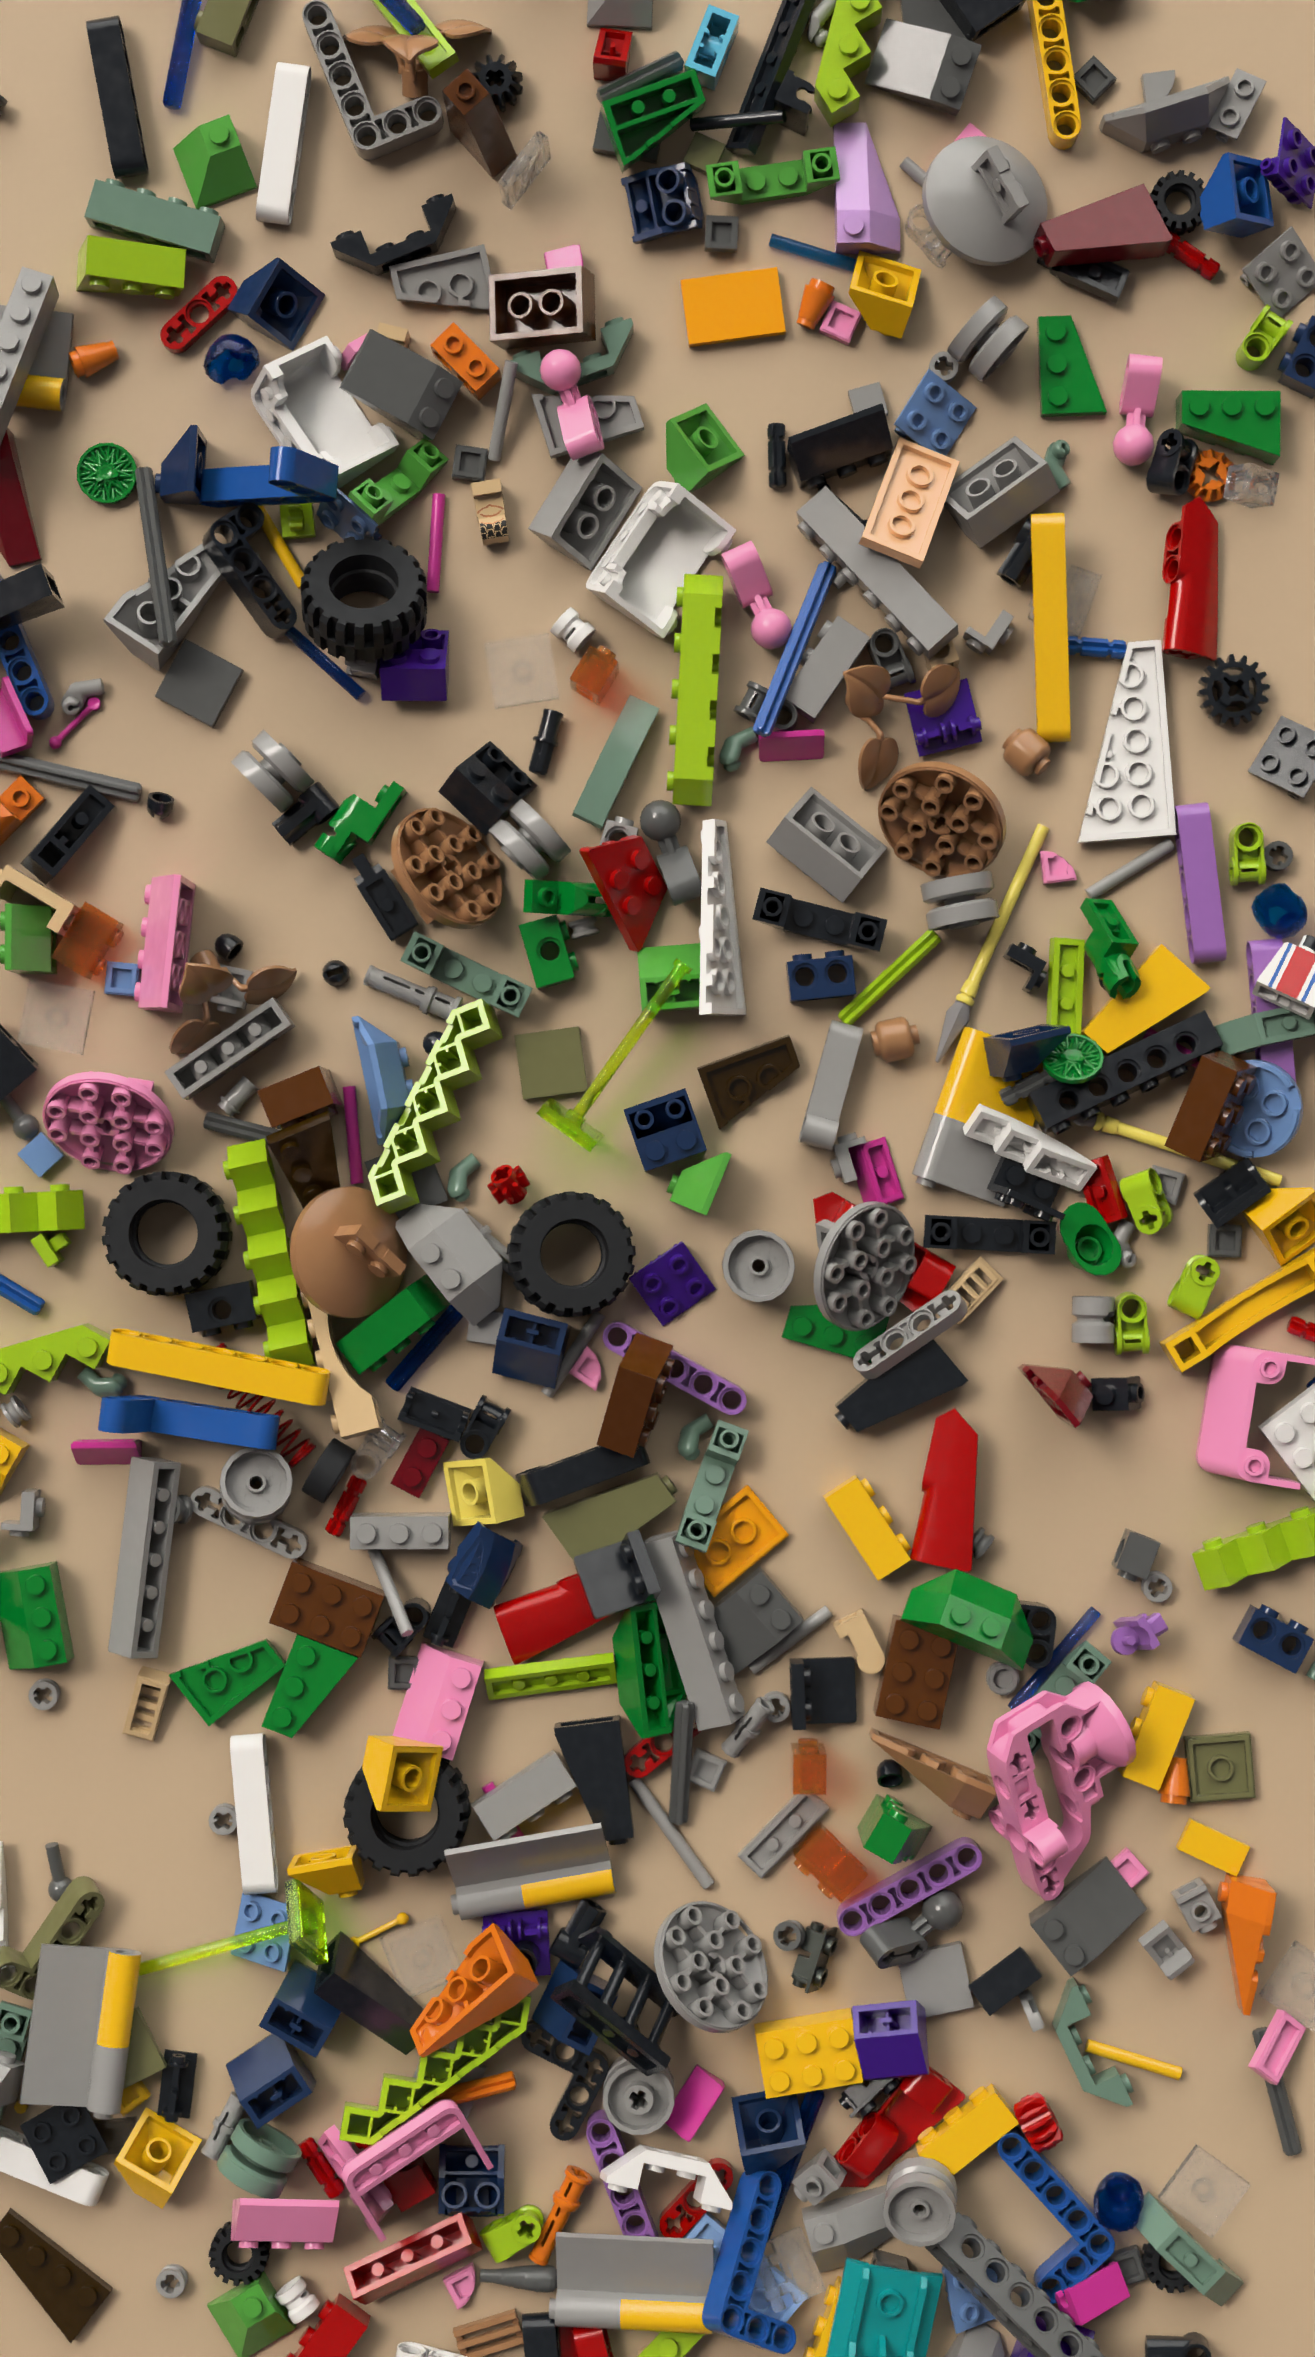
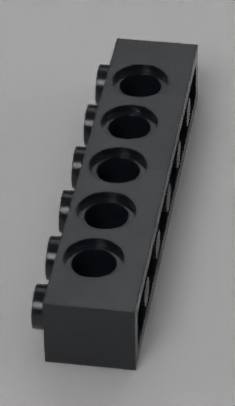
M1204 1010L1105 1057L1101 1072L1094 1079L1078 1084H1069L1057 1080L1029 1093L1026 1101L1042 1132L1048 1134L1053 1131L1054 1135H1058L1072 1127L1071 1122L1081 1117L1083 1121L1096 1117L1101 1113L1100 1108L1112 1104L1113 1107H1117L1130 1100L1129 1095L1138 1090L1146 1093L1160 1085L1158 1081L1170 1076L1171 1080L1184 1075L1189 1071V1066L1200 1061L1202 1055L1219 1052L1223 1043ZM1176 1043H1188L1192 1048V1053L1182 1054L1178 1051ZM1152 1055L1158 1056L1163 1062V1067H1151L1147 1062V1057ZM1122 1069L1132 1072L1134 1080L1131 1082L1122 1081L1118 1076V1071ZM1092 1083L1102 1085L1105 1094L1102 1096L1093 1095L1089 1091L1088 1085ZM1062 1097L1073 1099L1076 1108L1072 1110L1062 1108L1059 1099Z

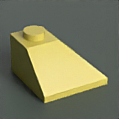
M491 1458L443 1462L453 1527L475 1525L477 1521L483 1523V1525L497 1524L525 1516L520 1484Z

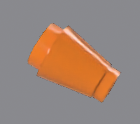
M811 278L809 284H805L796 323L814 331L816 325L835 298L833 296L835 288L823 281Z
M112 340L75 346L74 351L68 352L70 363L77 378L82 376L88 378L119 359L117 349Z
M1172 1757L1161 1788L1158 1791V1794H1161L1160 1802L1187 1805V1797H1191L1187 1758Z

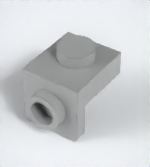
M1003 610L986 636L968 627L963 635V638L967 640L966 645L978 654L985 652L990 655L997 642L1004 645L1014 630L1009 625L1014 616Z
M220 964L221 967H227L232 976L241 984H246L247 979L254 973L250 970ZM231 984L225 991L218 993L217 996H212L210 1002L218 1004V1011L236 1014L237 1008L246 1010L247 1003L244 999L246 992L239 991Z
M856 1132L838 1137L839 1144L833 1146L836 1159L830 1160L835 1178H842L843 1183L857 1180L848 1148L866 1143L865 1136L857 1138Z
M28 1488L22 1491L20 1520H6L2 1522L1 1530H10V1536L25 1537L29 1536V1531L39 1528L40 1517H44L46 1507L45 1498L41 1497V1489Z
M1164 1919L1138 1939L1169 1980H1173L1195 1962L1193 1956Z

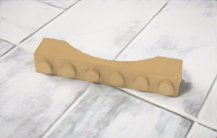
M299 1289L303 1306H309L312 1319L307 1320L311 1338H317L320 1349L315 1351L317 1365L331 1371L326 1400L333 1403L335 1414H331L330 1418L335 1434L340 1433L341 1438L346 1440L384 1430L376 1398L358 1384L341 1360L334 1338L333 1316L322 1312L312 1305Z

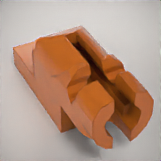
M21 775L0 795V845L46 800Z

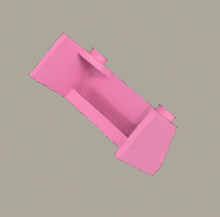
M1224 1344L1212 1353L1196 1449V1461L1199 1467L1206 1472L1300 1490L1301 1483L1295 1480L1269 1475L1270 1462L1266 1454L1260 1450L1246 1447L1257 1383L1275 1384L1279 1382L1285 1374L1287 1361L1315 1365V1358L1234 1344Z
M441 2099L373 2145H370L349 2159L343 2166L342 2180L380 2242L387 2238L362 2195L463 2128L487 2169L490 2170L494 2167L462 2111L453 2100Z

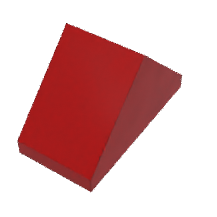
M600 28L593 56L594 79L614 81L628 73L633 32Z

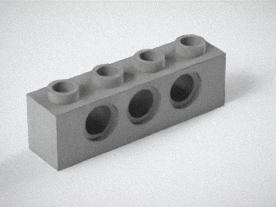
M272 997L166 1070L165 1074L182 1099L190 1100L296 1026L279 1001Z

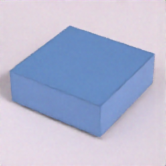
M107 961L104 994L134 997L136 982H140L141 974L138 964Z
M40 1132L18 1153V1156L39 1178H42L65 1156L44 1132Z

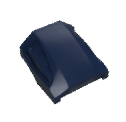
M682 162L648 169L621 179L622 186L626 189L634 229L633 243H647L677 232L702 229L704 213L698 183L690 164Z
M477 1521L458 1546L457 1555L449 1562L447 1568L449 1574L445 1581L451 1588L468 1600L490 1609L495 1605V1599L508 1581L516 1560L521 1555L523 1545L516 1539L512 1541L485 1527L483 1523Z
M505 2144L482 2146L494 2166L490 2170L487 2169L473 2145H439V2215L454 2216L462 2212L469 2217L504 2216Z

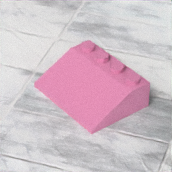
M172 874L152 877L151 885H146L144 901L145 904H149L148 917H143L141 936L146 938L144 950L140 949L138 954V969H142L141 982H136L134 990V1000L139 1002L138 1008L144 1010L182 1013L183 1002L179 997V987L183 980L185 964L188 962L196 884L182 875Z

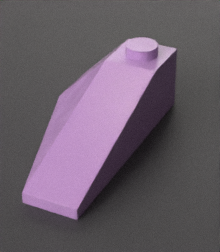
M866 122L838 123L833 126V144L836 147L840 181L834 183L835 254H858L859 250L870 254H900V218Z

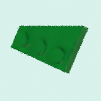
M1071 315L1039 316L1037 319L1040 417L1105 415L1107 410Z
M817 1304L791 1305L781 1337L854 1358L856 1352L886 1331L889 1317L886 1316L882 1321L868 1329L849 1331L830 1323L822 1315Z
M266 1638L169 1674V1677L207 1725L210 1726L285 1667L286 1662Z

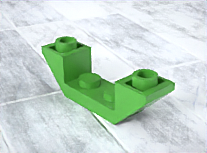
M835 146L805 150L801 160L740 169L738 160L705 166L710 200L739 205L806 196L840 181Z
M422 439L406 451L395 470L377 483L368 478L350 491L348 497L380 525L413 501L447 464L449 459L430 441Z

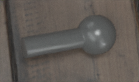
M10 1094L0 1101V1104L14 1121L13 1131L15 1135L23 1140L34 1138L39 1131L38 1120L30 1114H24Z
M51 1842L45 1845L52 1876L48 1893L51 1899L57 1902L72 1881L65 1877L58 1842Z

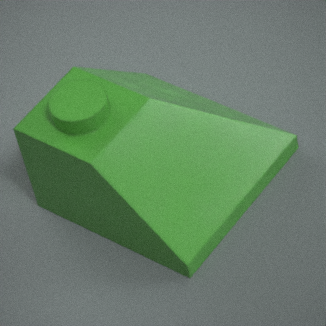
M229 114L198 126L173 148L194 205L198 210L201 206L209 207L258 188Z
M707 403L671 418L666 422L667 470L674 478L675 483H679L690 493L707 485L745 456Z
M724 1152L682 1170L680 1176L673 1174L666 1191L672 1194L670 1201L707 1216L732 1154Z
M264 2271L260 2273L256 2280L252 2278L250 2284L244 2285L243 2282L207 2304L237 2357H249L297 2327L288 2317L287 2308L280 2305L274 2297L277 2292Z

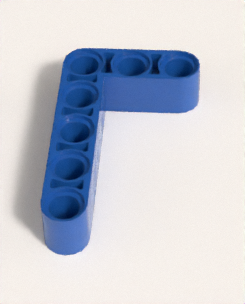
M271 447L270 465L203 469L200 487L201 500L199 503L208 507L226 508L239 507L245 503L263 506L337 501L339 466L293 447Z
M22 623L1 630L0 659L24 712L36 720L47 719L54 711V700ZM11 636H18L19 645L17 648L10 651L6 650L5 643L7 639ZM23 666H30L32 670L31 676L27 680L20 681L17 676L18 671ZM35 696H43L44 705L42 708L32 711L30 709L31 700Z
M146 1395L103 1396L101 1399L98 1430L121 1434L155 1432L250 1448L276 1450L280 1416Z
M1015 2126L995 2142L999 2155L1072 2235L1067 2242L1036 2269L1033 2277L1035 2287L1046 2292L1051 2300L1050 2303L1055 2304L1057 2303L1055 2293L1059 2290H1062L1064 2293L1066 2288L1073 2287L1086 2279L1112 2255L1115 2249V2241L1107 2224L1041 2152L1039 2153L1032 2148L1022 2130ZM1009 2137L1017 2138L1019 2141L1014 2148L1007 2149L1002 2146L1005 2139ZM1030 2162L1040 2163V2168L1036 2172L1029 2173L1024 2170L1025 2166ZM1052 2186H1060L1062 2188V2192L1056 2197L1046 2195L1048 2189ZM1081 2210L1084 2212V2215L1080 2220L1072 2221L1068 2219L1071 2212ZM1099 2234L1106 2236L1102 2244H1091V2239ZM1077 2256L1082 2258L1081 2263L1076 2267L1066 2265L1071 2257ZM1053 2278L1058 2281L1056 2286L1051 2289L1042 2287L1047 2279Z
M763 2170L750 2175H745L744 2171L738 2183L732 2210L730 2211L702 2311V2321L708 2330L762 2350L786 2354L794 2348L796 2343L794 2328L786 2322L748 2309L781 2193V2179L773 2171Z

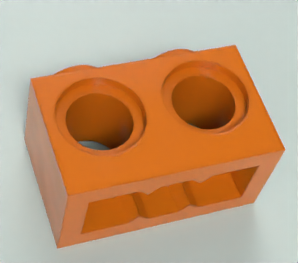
M454 322L430 345L433 356L453 376L464 382L463 386L478 401L502 379L500 368Z

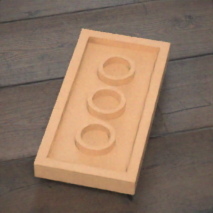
M899 437L859 544L920 569L960 461Z

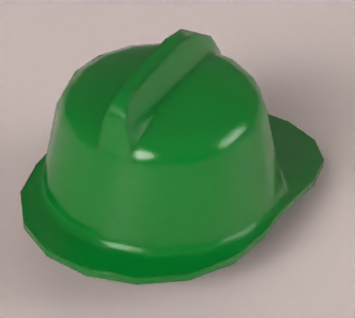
M1077 1202L1068 1206L1063 1212L1066 1214L1063 1221L1060 1220V1233L1067 1246V1256L1070 1262L1076 1268L1095 1276H1106L1114 1272L1120 1265L1122 1258L1121 1246L1102 1215L1095 1207L1087 1203Z

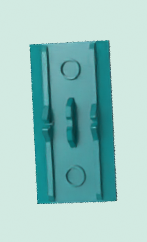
M846 2257L825 2357H926L943 2274L915 2272L873 2265Z

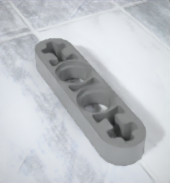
M946 1290L856 1352L853 1358L854 1367L866 1379L879 1377L959 1322L967 1313V1303L957 1291ZM953 1303L954 1307L949 1310L948 1306ZM937 1312H938V1315L940 1316L939 1319H937V1318L935 1317V1314H936ZM927 1319L931 1320L926 1330L917 1331L920 1322ZM898 1338L904 1339L898 1349L890 1350V1345L894 1340ZM882 1350L886 1353L885 1356L880 1353ZM871 1359L872 1364L868 1366L867 1362Z
M201 1486L190 1497L193 1504V1512L283 1557L289 1559L298 1558L308 1548L309 1542L305 1532L278 1518L269 1522L273 1527L272 1535L268 1538H260L255 1532V1525L242 1522L239 1524L230 1523L226 1518V1508L224 1506L220 1509L219 1517L214 1515L217 1508L208 1505L205 1509H202L200 1507L201 1501L197 1499L198 1495L203 1496L209 1493L211 1495V1502L217 1505L221 1503L220 1490L212 1486ZM279 1528L285 1529L281 1536L287 1539H291L294 1535L298 1536V1543L302 1545L301 1549L295 1548L291 1552L288 1550L289 1544L281 1539L277 1545L273 1544L272 1541L277 1537Z

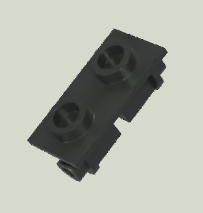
M812 1921L811 1925L806 1927V1939L800 1949L811 1953L810 1958L798 1954L791 1975L793 1985L805 1988L807 1984L805 1989L807 1994L823 1987L828 1976V1969L825 1968L828 1958L834 1954L838 1944V1938L835 1937L838 1928L832 1927L823 1930L824 1925L816 1921Z

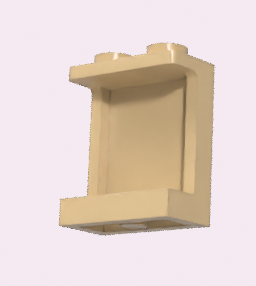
M6 865L4 869L0 868V899L9 902L18 887L56 909L46 927L70 939L86 910L13 867Z

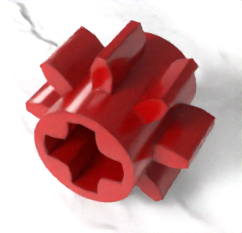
M502 1165L491 1174L492 1183H489L487 1187L498 1204L505 1200L507 1204L513 1205L525 1198L527 1194L525 1187L529 1186L530 1182L519 1165L514 1169L510 1165Z

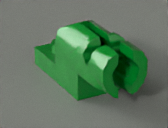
M395 781L392 782L390 787L384 785L375 798V801L378 803L376 808L355 794L346 798L328 823L335 830L336 835L328 836L326 833H322L314 847L341 864L344 858L359 844L356 842L358 838L371 846L407 791Z
M525 879L523 912L612 917L606 904L595 902L596 897H602L596 883Z
M1085 898L1080 909L1093 931L1088 937L1084 949L1096 969L1097 976L1100 980H1103V986L1109 996L1115 999L1118 990L1123 999L1130 998L1138 991L1141 985L1139 973L1130 959L1139 943L1112 900Z

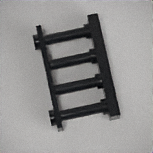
M600 1926L580 1934L577 1940L585 1945L589 1952L576 1980L572 1979L555 1987L550 1998L644 2075L650 2076L667 2069L671 2057L663 2052L659 2045L671 2018L680 2014L666 1998L656 1972L614 1939L609 1931L602 1929ZM602 1959L613 1968V1972L599 1999L589 1991L587 1986L599 1960ZM625 1978L637 1988V1991L623 2019L613 2011L611 2006ZM649 1998L661 2010L649 2037L646 2038L637 2030L636 2024Z

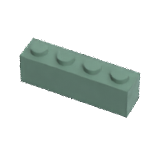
M107 178L106 182L95 179L84 216L90 227L147 244L186 249L187 256L211 263L215 262L225 229L221 216H218L219 213L211 208L201 206L199 210L188 207V204L181 199L169 197L168 200L156 197V194L148 189L138 188L137 191L127 189L122 182Z

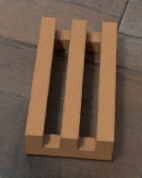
M516 2308L453 2328L458 2350H460L461 2355L468 2357H483L524 2344L523 2331ZM512 2320V2325L464 2340L463 2335ZM516 2332V2335L467 2350L468 2347Z

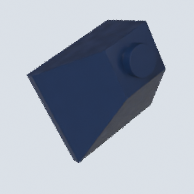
M275 258L242 282L227 310L249 327L293 351L325 294L282 259Z
M198 425L189 426L161 463V473H156L155 492L160 493V498L164 503L201 505L199 503L201 500L202 470L206 468L207 440Z
M1040 1024L984 1037L990 1076L1002 1077L1003 1082L1022 1079V1073L1033 1071L1071 1033L1070 1026Z
M765 2091L731 2097L745 2175L763 2170L779 2169L806 2148L797 2094L766 2099Z

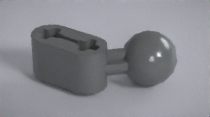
M656 800L647 804L642 810L640 826L648 838L657 841L662 854L657 855L656 858L674 906L701 897L702 884L687 845L680 847L676 837V833L681 825V816L678 809L669 801Z
M942 1889L923 1900L922 1914L913 1922L909 1917H900L875 1924L862 1934L860 1943L880 1969L913 1961L926 1951L928 1943L924 1937L934 1929L950 1930L957 1926L962 1919V1902L953 1891Z

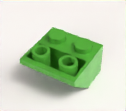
M5 903V911L0 913V929L5 931V944L0 946V962L5 964V970L16 974H57V933L46 927L56 909L50 906Z
M700 943L644 947L637 952L642 1013L699 1009Z

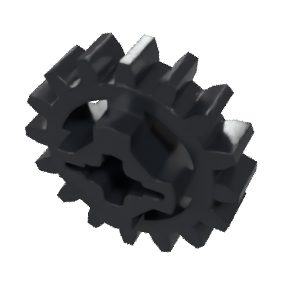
M1230 654L1227 657L1226 663L1219 657L1214 661L1216 669L1210 665L1205 668L1204 671L1209 677H1201L1198 680L1199 684L1205 686L1204 689L1197 692L1198 697H1205L1206 700L1200 708L1206 709L1209 707L1211 709L1208 716L1209 719L1218 715L1220 717L1219 725L1223 726L1228 719H1231L1232 726L1236 727L1240 723V718L1247 724L1252 721L1251 713L1258 716L1262 712L1258 704H1266L1268 702V698L1262 695V692L1270 689V685L1262 684L1261 682L1267 674L1266 672L1257 674L1255 670L1259 663L1254 662L1250 666L1247 665V656L1245 655L1236 662L1234 654ZM1238 670L1241 673L1239 675H1229L1223 671ZM1250 680L1254 687V695L1249 691ZM1236 685L1238 687L1237 694L1232 697L1228 692L1231 686ZM1213 686L1217 689V701H1215L1213 696ZM1228 706H1237L1244 710L1233 712L1225 709Z

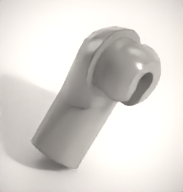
M822 0L811 13L807 38L811 44L815 43L819 48L824 47L826 44L828 31L824 30L823 27L827 19L834 12L836 0Z
M102 678L72 683L61 701L63 711L68 715H75L81 710L88 697L103 695L105 692Z
M1121 1219L1113 1234L1121 1246L1122 1258L1118 1267L1128 1269L1135 1265L1137 1259L1128 1243L1136 1226L1125 1219Z

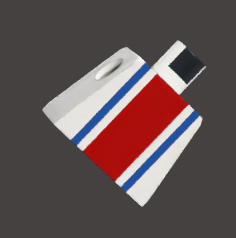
M1310 935L1303 936L1299 946L1285 942L1259 976L1252 994L1309 1020L1315 1009V937Z

